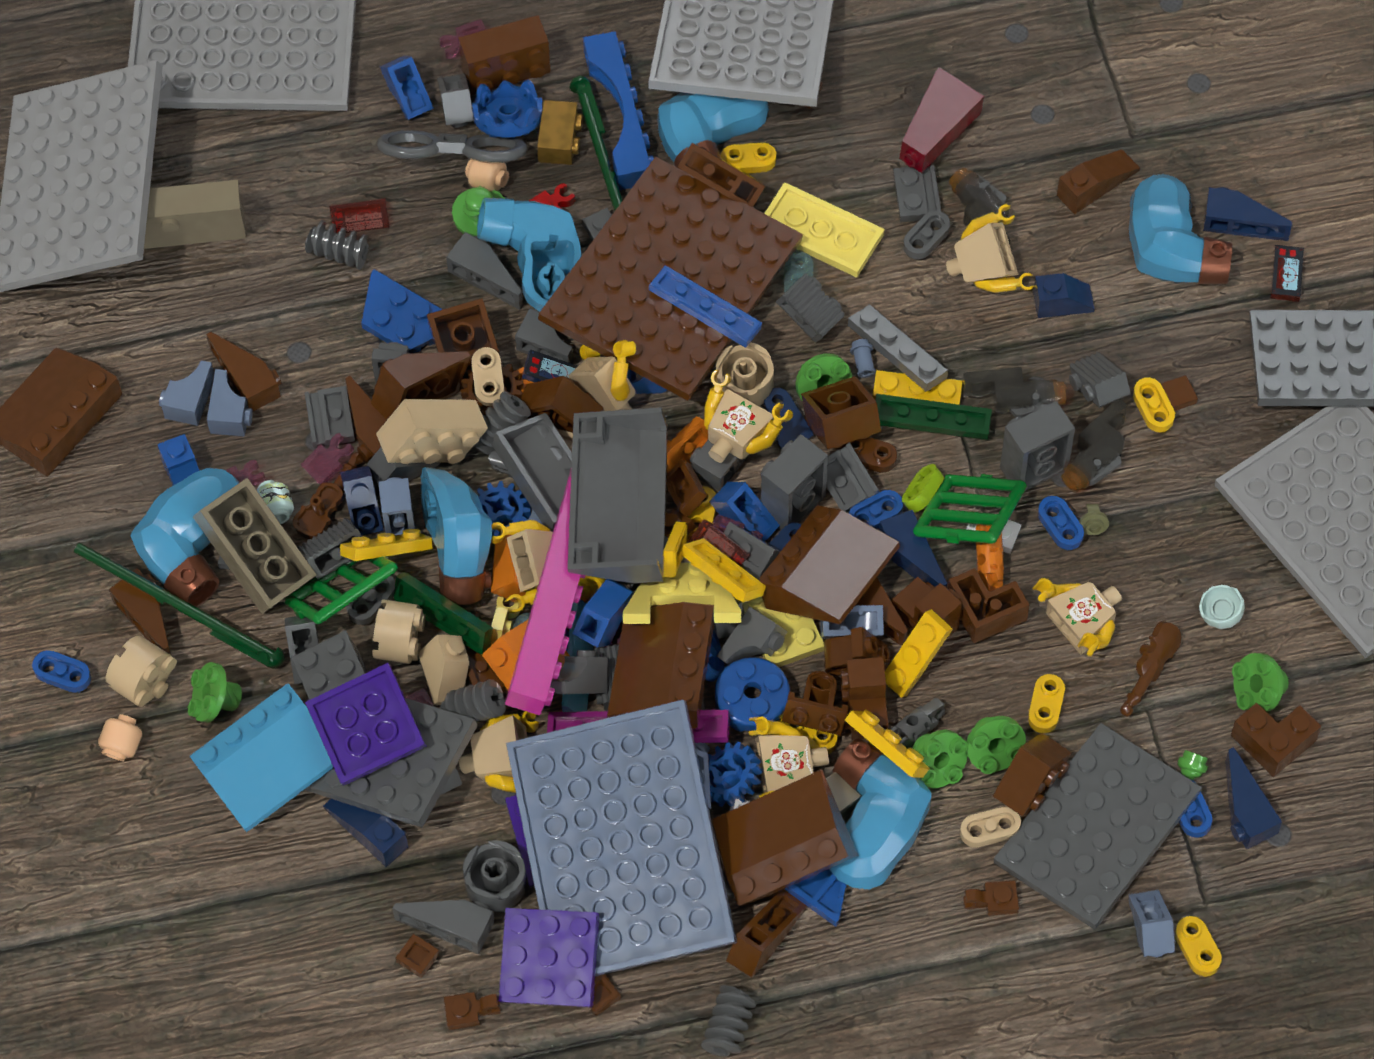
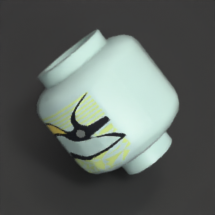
M273 480L262 482L256 489L279 523H285L289 520L294 510V504L288 487L281 482Z

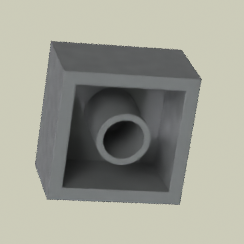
M346 630L292 657L309 700L367 673L359 651Z

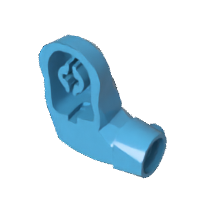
M483 198L478 216L477 238L503 246L510 245L518 251V265L522 272V292L527 303L540 312L582 256L573 217L569 212L556 206L535 201H514L511 198Z

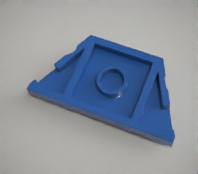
M373 269L362 317V329L386 343L397 342L408 346L409 354L421 351L424 346L434 344L428 326L427 314L442 309Z
M830 869L785 888L787 892L835 927L839 924L846 884L839 881Z

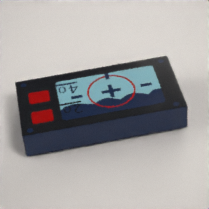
M530 350L527 355L522 379L538 382L559 376L568 377L578 366Z

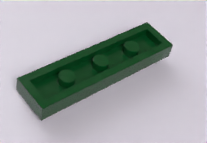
M876 394L880 426L988 440L992 409Z
M405 571L396 576L394 600L418 604L420 609H423V614H426L427 621L449 635L462 636L463 643L480 655L491 646L492 626Z

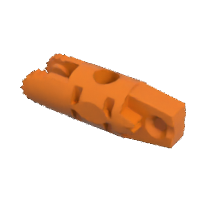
M978 524L976 530L989 531L992 525ZM1001 532L998 540L993 544L976 542L977 572L989 592L1003 586L1004 559Z

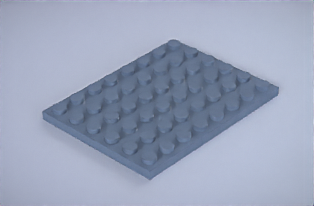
M685 700L506 743L539 910L597 912L600 914L595 976L737 943Z

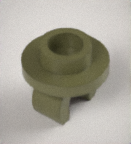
M1086 504L1087 513L1079 521L1083 526L1084 534L1099 535L1105 532L1109 527L1107 515L1099 511L1098 504Z

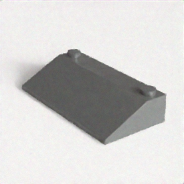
M662 407L574 413L567 568L569 573L629 583L663 582L667 422Z

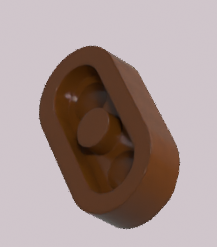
M870 437L848 442L851 445L859 446L854 451L865 469L885 473L895 467L897 451L892 444ZM845 443L843 446H841L840 450L846 447V444L848 443ZM884 452L887 456L881 457L878 453Z

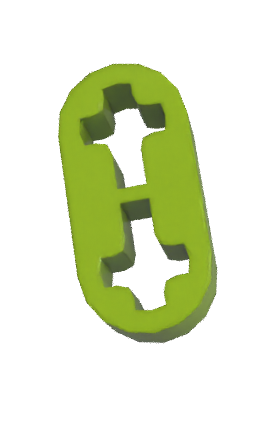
M935 464L926 465L919 470L903 494L902 502L909 511L913 510L916 513L924 509L942 484L944 475Z

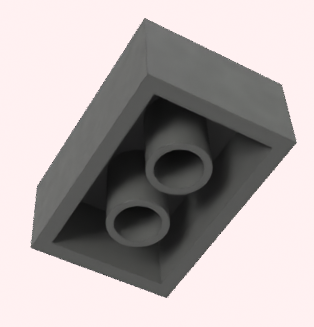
M1057 401L1049 405L1042 404L1035 408L1031 414L1023 418L1016 417L1005 426L1000 469L1007 479L1024 481L1027 485L1025 491L1068 470L1075 427Z
M801 434L794 442L792 440L787 442L781 450V455L775 461L770 460L761 471L760 501L778 522L780 530L790 523H800L826 497L828 455Z

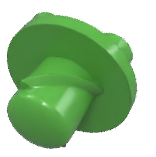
M482 186L474 187L461 193L456 198L452 207V218L456 228L463 234L466 232L472 236H477L478 216L483 198H504L503 195L496 190L490 192Z
M830 353L820 354L807 360L802 364L796 377L795 385L799 398L802 400V393L852 377L850 367L841 357Z
M1248 654L1232 667L1233 685L1237 697L1236 702L1242 710H1248L1255 703H1258L1266 712H1270L1278 705L1282 695L1287 691L1289 683L1287 674L1267 654Z
M209 662L201 670L196 669L191 677V685L193 686L192 700L188 705L189 716L195 717L200 722L209 723L216 718L220 710L235 711L239 707L242 699V689L239 684L226 681V673L221 664Z
M985 717L979 720L974 728H972L966 741L968 744L966 753L975 767L984 774H991L1010 766L1019 748L1026 743V736L1020 724L1010 717Z
M939 730L931 734H924L915 741L913 749L924 757L922 762L930 768L925 776L920 778L927 787L940 788L948 784H956L960 781L968 757L966 753L967 742L951 730Z

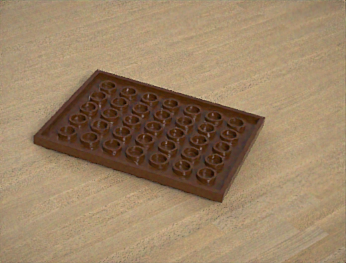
M655 157L539 312L538 320L605 357H614L616 360L618 358L614 355L613 345L618 341H633L636 345V352L634 355L626 357V363H629L628 369L689 401L716 363L722 351L731 342V339L649 291V284L666 265L750 315L801 243L803 234L743 202L733 201L683 170Z

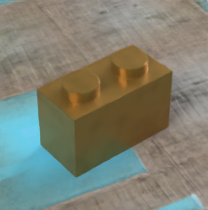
M544 100L537 145L538 162L572 165L573 154L578 155L580 140L576 137V131L582 130L583 114H578L576 102Z

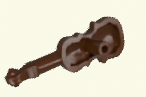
M353 453L350 456L349 462L344 464L341 472L356 469L357 465L364 461L361 453ZM340 474L334 483L326 482L320 484L316 493L310 499V504L308 506L301 505V510L294 516L293 526L304 538L313 539V536L317 537L318 533L322 534L323 530L327 531L328 526L332 524L330 516L338 509V506L345 498L342 491L343 484Z
M1159 622L1155 626L1152 635L1149 636L1150 645H1141L1140 654L1142 657L1136 664V670L1140 678L1131 693L1126 695L1127 700L1120 708V713L1125 717L1133 713V707L1141 702V698L1150 683L1158 679L1167 659L1172 658L1173 654L1178 650L1181 644V632L1173 623Z

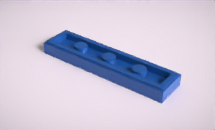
M666 265L649 284V291L745 348L762 328V322Z

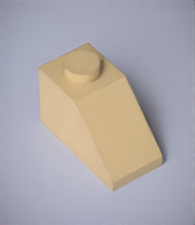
M436 635L418 654L433 704L441 705L449 691L465 687L469 659L462 636Z

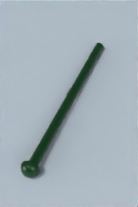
M576 76L570 82V91L577 93L615 212L623 200L617 185L616 173L610 170V161L602 138V133H606L589 79L585 76Z
M80 542L75 547L74 553L153 596L159 603L163 605L165 602L170 604L181 613L212 629L210 635L266 665L268 668H278L283 664L285 654L280 647L276 651L268 648Z

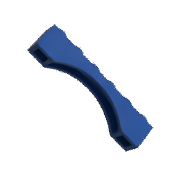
M616 31L583 37L584 56L589 75L600 82L612 94L623 116V130L612 152L613 169L617 176L619 191L630 189L635 185L654 158L647 154V149H650L647 132L642 133L640 126H644L641 109L636 110L634 103H638L635 86L630 87L629 80H632L630 66L623 62V58L626 57L623 41L618 42Z

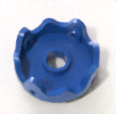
M525 80L521 86H515L508 81H502L500 86L491 92L487 85L480 84L477 88L475 102L472 103L473 119L479 130L491 137L513 138L527 135L541 123L542 97L538 98L535 86L530 80Z
M754 657L739 659L728 665L717 679L715 685V709L729 710L730 726L735 731H754L757 728L756 723L749 721V718L763 716L767 720L778 721L783 717L790 692L789 682L784 672L768 660ZM749 687H755L760 690L761 694L759 697L751 699L745 696L744 691Z

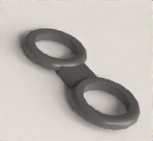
M401 130L384 134L376 142L378 150L383 154L404 159L425 158L438 153L463 154L470 159L481 162L496 163L520 159L528 151L526 143L517 137L500 138L491 137L488 134L468 138L466 134L440 133L439 136L425 131ZM400 142H419L427 145L419 147H402L393 144ZM505 146L511 149L502 151H489L478 149V147Z

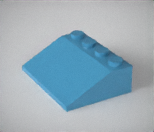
M289 683L190 755V758L246 833L334 768L308 708Z

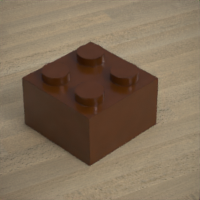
M483 298L427 314L428 326L437 353L467 351L471 356L466 370L472 369V356L480 348H492L499 354ZM483 358L481 363L486 365V360L490 358Z
M855 376L801 394L806 422L826 449L839 448L845 443L857 439H866L872 434L881 432L877 402Z

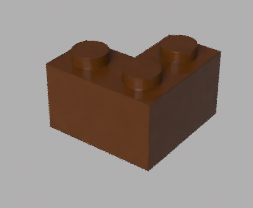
M565 376L526 384L521 396V400L527 404L531 411V416L527 420L546 413L555 427L572 433L574 413L600 412L604 408L594 400L591 394L582 391L575 385L572 379Z
M976 568L948 579L947 589H953L961 599L960 620L973 643H977L1027 621L1029 603L1016 581L989 592Z
M917 577L892 599V604L903 623L911 631H913L925 611L931 609L953 628L948 637L959 629L961 599L953 589H947L941 583L934 587L929 582L924 583Z
M883 657L847 660L846 671L841 672L842 684H840L841 701L847 702L848 705L846 717L851 711L868 710L879 718L878 724L885 730L888 729L885 699L886 677ZM845 721L844 729H850L851 740L857 738L866 739Z
M1255 703L1235 720L1231 737L1274 778L1317 741L1321 725L1300 705L1282 721L1277 723L1258 703Z
M1039 734L1019 748L993 797L1022 817L1032 810L1036 812L1045 800V796L1042 793L1046 786L1050 787L1057 778L1060 780L1069 769L1070 764L1067 761L1072 752L1045 734Z

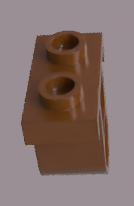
M862 627L851 629V635L830 638L824 641V671L834 676H841V672L846 671L847 660L883 657L885 670L887 669V663L890 661V652L887 645Z
M824 671L810 673L807 677L802 699L794 697L795 693L789 692L782 722L841 736L848 705L842 704V708L833 706L837 686L836 679Z

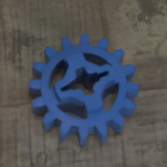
M499 481L498 487L494 488L491 483H487L488 490L477 489L482 509L491 518L492 523L500 522L506 527L509 526V523L528 521L530 518L531 506L521 490H515L513 483L505 488L503 481ZM513 502L518 506V512L512 506ZM492 530V536L501 535L498 530Z
M728 742L723 750L718 746L715 747L716 754L714 756L708 754L711 802H716L720 807H723L725 802L730 807H733L736 799H739L742 803L745 802L744 795L746 793L751 795L755 793L751 788L753 784L758 785L761 783L756 775L763 773V769L759 766L761 759L748 745L745 747L741 742H737L735 747Z

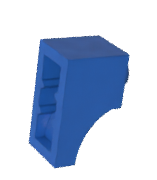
M404 55L380 66L388 88L398 101L406 119L409 120L433 109L412 57Z
M185 434L157 444L161 461L172 486L193 473L200 471Z
M727 482L709 501L726 523H735L764 542L780 526L746 482Z

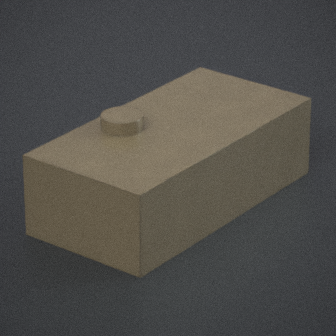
M238 180L150 188L144 249L246 239L245 213Z
M248 478L193 516L261 614L316 576L314 570Z

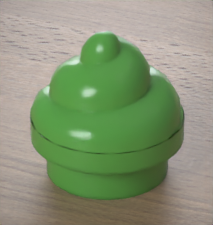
M1185 750L1183 757L1179 756L1177 764L1183 776L1194 780V778H1199L1203 773L1207 772L1208 766H1206L1208 758Z

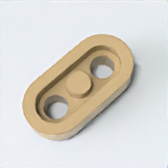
M484 347L478 349L472 356L476 398L481 404L493 406V402L496 399H500V394L505 391L502 365L498 352L492 348ZM483 358L491 359V363L488 365L481 363ZM488 385L495 387L491 393L485 392L484 388Z
M1000 807L973 814L963 820L960 836L966 845L975 848L1009 840L1020 829L1021 818L1018 813L1009 807ZM1005 822L1008 823L1010 827L1008 829H1003L1000 827V824ZM972 830H977L981 833V835L975 837L972 836L970 832Z

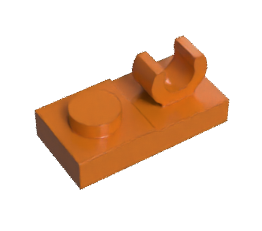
M696 416L676 434L675 438L671 441L667 440V474L681 458L691 463L690 458L696 448H702L707 442L708 430L704 426V419Z

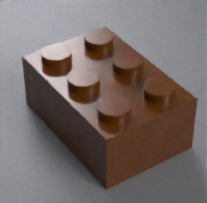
M539 15L458 37L461 67L463 73H465L471 95L477 93V88L480 84L487 85L491 91L498 88L502 81H508L515 85L520 81L540 78L545 74L551 73L549 41Z

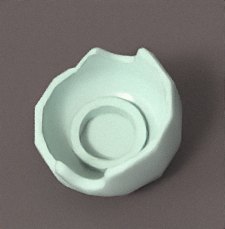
M1227 585L1212 586L1201 597L1199 603L1200 614L1209 626L1217 629L1231 628L1240 622L1244 615V599L1237 588Z

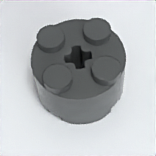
M499 840L488 841L487 844L474 847L465 858L463 864L465 888L468 898L473 903L474 901H479L489 906L493 912L504 913L506 908H512L521 900L527 886L524 861L514 846Z

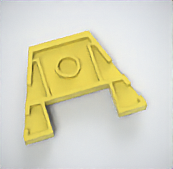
M681 563L674 578L664 577L663 582L640 583L623 610V624H650L651 606L690 602L714 605V623H741V609L732 594L721 585L713 582L707 574L694 567L691 563Z

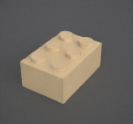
M404 399L376 435L388 463L432 464L435 462H449L450 464H455L465 458V455L478 443L488 427L476 400Z

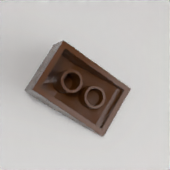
M467 351L403 354L395 359H388L380 367V374L374 387L375 391L371 404L388 420L404 399L445 400L459 392L471 355Z

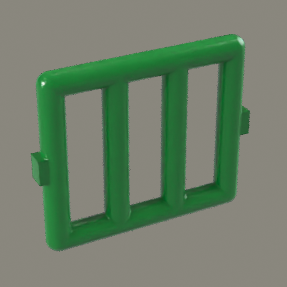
M947 474L916 523L913 533L917 537L946 539L947 543L958 544L960 541L993 544L998 540L1024 494L1027 485L1022 480L993 478V475L981 474L980 477ZM952 486L1011 492L1008 497L949 491ZM942 503L1001 508L998 514L939 508ZM932 520L992 526L989 531L929 525Z
M387 556L366 559L380 568L366 577L350 568L359 562L352 560L320 580L314 577L285 598V604L293 609L298 618L303 619L306 617L316 624H321L394 574L398 566L395 562L389 560ZM340 575L356 585L342 594L326 584ZM313 592H317L332 602L317 611L302 600Z

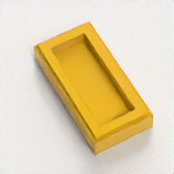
M675 522L663 550L664 577L674 578L683 559L681 551L683 545L687 543L686 522Z

